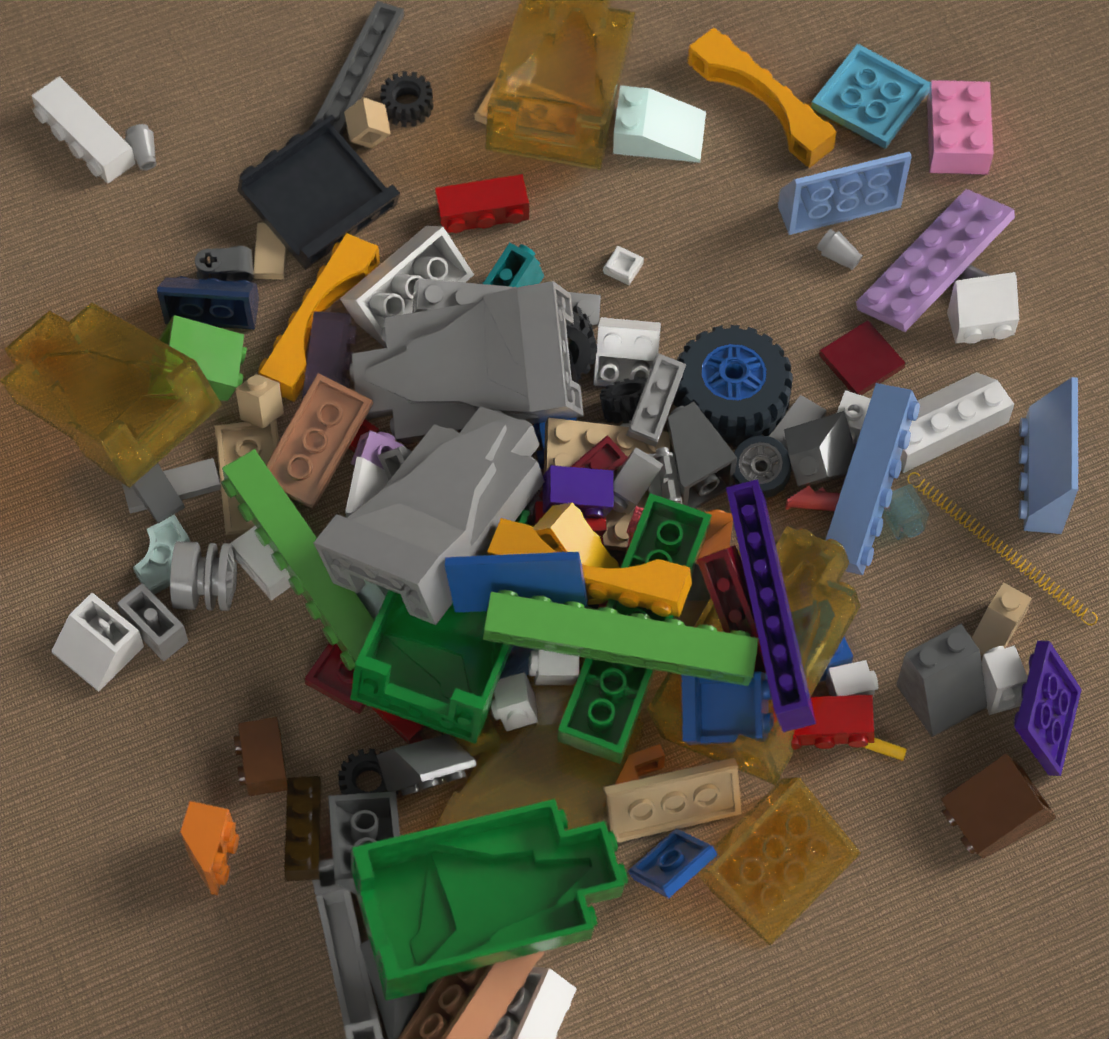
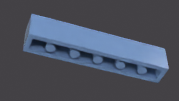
M879 383L875 385L820 555L825 565L829 568L863 575L865 567L870 566L874 555L872 545L875 536L878 537L882 531L883 519L881 517L884 508L889 507L891 503L893 479L898 478L901 471L902 463L900 457L903 449L906 450L910 443L911 433L909 429L912 420L916 421L919 415L920 404L910 389Z

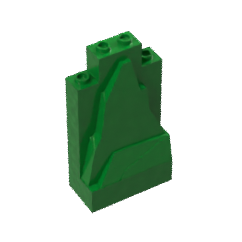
M523 510L515 522L527 525L530 511ZM388 590L356 660L351 699L476 744L490 712L494 691L513 645L483 640L488 611L455 612L452 603L438 623L434 625L410 615L401 595Z
M551 799L352 847L351 873L385 1001L424 992L428 984L443 976L590 940L594 927L598 925L594 907L587 905L621 897L624 886L628 883L625 866L623 863L618 864L615 852L618 851V845L614 832H608L605 821L566 830L568 829V821L564 809L559 810L556 800Z

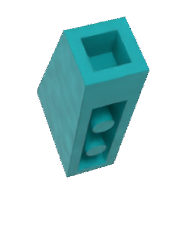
M509 242L483 284L522 287L539 284L545 275L540 267L541 263L535 258L536 253L523 244L517 247Z

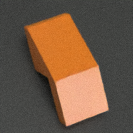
M661 744L629 754L615 785L638 780L639 776L664 768L665 754Z

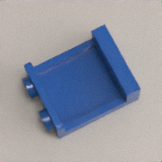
M762 671L754 672L749 686L682 675L683 742L690 745L769 742V733L774 732V718L772 713H768V700H772L767 674Z

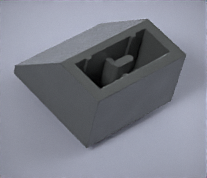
M449 734L394 748L377 755L387 792L401 790L402 796L466 777L464 770L477 766L475 759Z

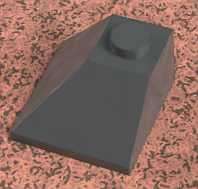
M844 411L784 429L788 454L798 487L801 489L808 485L812 487L847 475L855 445Z

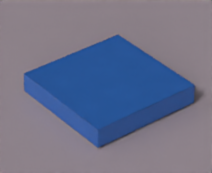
M675 829L631 867L628 872L633 880L669 899L718 854L712 845L679 829Z

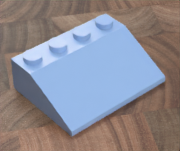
M910 151L791 181L780 189L778 208L788 234L791 235L901 208L912 157Z
M1071 377L1029 406L1026 418H1021L1019 436L1024 437V445L1020 446L1019 463L1024 464V472L1020 473L1019 491H1024V500H1020L1018 516L1019 519H1024V531L1062 534L1078 492V378Z

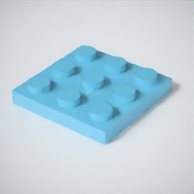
M857 44L814 98L811 108L886 149L929 93L931 83Z

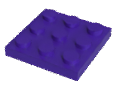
M1037 640L1035 651L1029 658L1030 671L1027 682H1024L1022 686V702L1020 710L1016 712L1014 717V727L1046 773L1050 776H1061L1082 689L1051 642Z

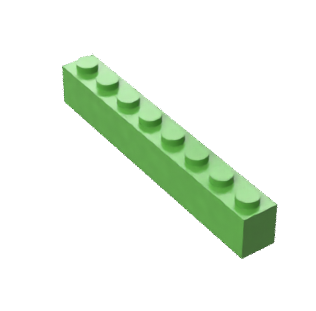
M254 449L222 468L224 480L221 482L222 487L230 498L235 496L240 503L238 509L246 522L252 521L257 527L254 532L263 546L269 544L274 553L271 554V557L278 569L282 571L286 568L291 577L288 581L296 595L302 594L307 600L305 606L314 620L320 619L325 628L322 630L331 645L337 644L341 649L340 657L350 671L354 669L356 660L375 620L355 592L332 582L314 545L317 537Z
M499 590L498 593L491 592L483 640L749 686L753 678L758 638L750 637V634L744 631L725 633L717 631L716 627L710 625H698L697 628L685 626L682 621L676 619H665L664 622L651 620L650 616L642 613H633L631 616L617 614L618 612L615 609L607 607L593 610L584 608V605L578 602L569 601L559 604L551 602V599L544 596H532L530 599L519 597L516 592L510 590Z

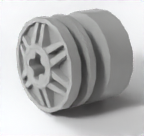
M177 541L174 545L171 563L170 591L172 607L174 609L195 610L200 595L204 596L206 609L213 610L218 596L219 609L221 611H229L237 584V564L234 559L233 545L223 543L220 557L218 558L217 544L210 543L206 557H202L198 542Z

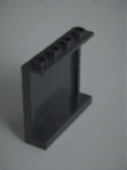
M333 115L325 120L322 118L316 120L309 127V131L301 136L299 134L294 135L288 140L284 148L279 151H271L264 157L262 163L256 167L249 166L239 176L237 191L305 270L332 252L334 245L337 242H341L346 233L353 236L394 208L400 196V192L393 184L388 188L384 186L333 127L335 120Z

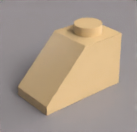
M1004 582L989 604L972 636V640L979 648L982 657L988 650L994 647L1003 646L1005 648L1024 619L1032 600L1031 597Z

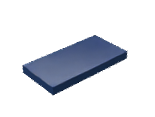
M580 551L445 558L444 566L455 612L488 611L491 592L498 593L499 590H510L516 592L519 597L530 599L532 596H544L551 599V602L559 604L569 601L578 602L587 607L588 596Z

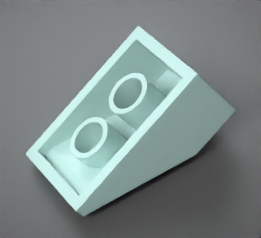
M620 86L614 127L613 154L700 163L706 112L649 88Z

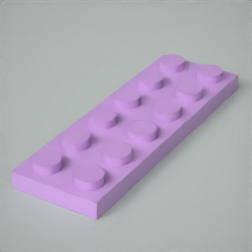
M965 189L856 301L857 309L906 332L1015 218L1014 209Z

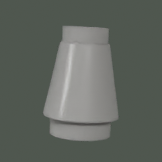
M138 124L128 128L125 141L132 147L133 155L141 170L154 168L157 163L153 131L145 124Z
M832 229L824 235L817 246V249L822 252V256L851 270L857 266L863 257L839 231L835 232Z

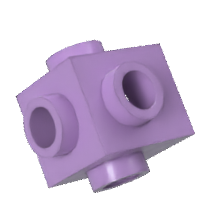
M370 430L360 436L351 464L355 466L356 458L363 457L383 469L378 455L404 445L396 442L395 437L385 432L375 433Z

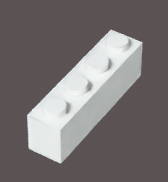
M60 76L32 95L35 106L33 112L41 123L46 122L51 127L55 137L59 141L64 140L77 159L82 157L87 162L86 164L94 176L98 177L100 175L107 183H110L136 164L132 147Z

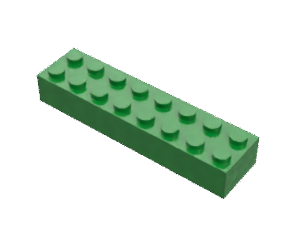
M650 493L621 568L643 565L660 559L690 567L692 576L710 528L712 515ZM609 599L606 605L607 608L615 609L618 612L617 614L631 616L633 613H642L650 616L651 620L662 622L665 619L676 618L673 615L660 616L650 609L639 606L637 608H630L613 599ZM586 658L560 723L557 741L621 764L656 670Z

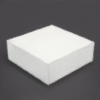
M617 246L604 265L603 273L630 285L644 264V258Z

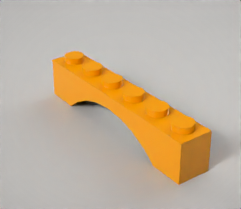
M713 27L689 45L688 64L707 81L721 82L741 88L763 101L775 113L787 137L788 151L808 168L812 167L834 149L837 132L833 126L816 115L808 104L802 103L796 98L788 87L782 86L776 81L767 69H762L756 64L747 52L741 51L735 46L727 35L721 34Z
M348 233L345 234L341 242H337L334 245L327 265L321 266L314 286L306 290L299 310L291 314L286 331L283 335H278L269 358H264L259 366V375L279 382L281 397L293 402L296 401L309 379L306 350L316 322L333 303L378 267L380 257L377 245Z
M503 518L499 521L487 551L488 555L556 552L539 537L532 526ZM660 559L627 568H599L582 564L586 591L590 596L601 600L606 598L613 599L630 608L643 607L665 617L669 615L680 617L692 584L690 567Z

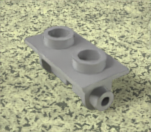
M668 447L658 448L655 454H648L663 464L648 487L649 494L652 493L682 504L674 452H669Z

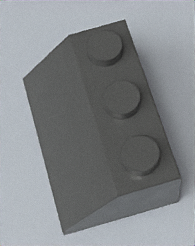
M396 791L328 796L335 884L357 894L351 873L352 847L400 836Z

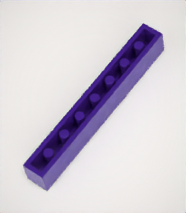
M758 479L726 487L775 715L783 732L814 725L816 721L765 497Z

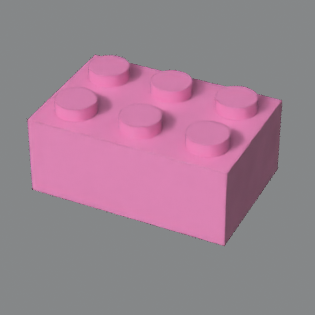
M931 80L927 99L929 173L988 175L993 158L990 82Z

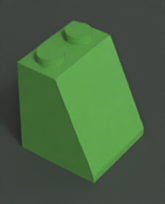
M174 315L156 342L148 395L165 398L228 401L234 391H236L235 388L240 386L243 381V374L239 373L240 365L245 360L247 348L243 347L244 334Z

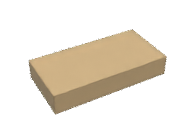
M257 223L254 279H284L287 248L266 223Z

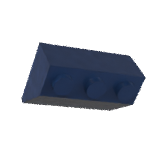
M179 276L176 278L166 277L157 288L165 324H168L172 317L176 315L219 328L255 330L259 305L257 283H251L246 280L235 282L220 281L215 278L203 280Z

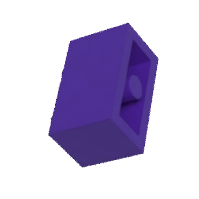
M550 465L543 475V513H547L552 506L573 503L580 509L584 518H606L614 508L613 470Z

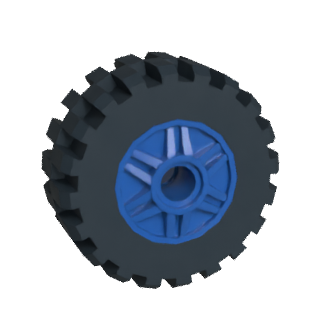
M730 325V328L723 329V326L713 327L710 333L706 330L697 334L696 341L690 340L684 346V351L679 354L677 361L686 364L673 401L677 407H685L695 402L726 443H734V447L750 437L762 434L769 436L779 422L782 421L789 406L793 374L791 373L789 358L784 357L785 351L779 344L773 345V338L764 333L761 336L757 334V329L748 327L747 330L739 329L740 325Z

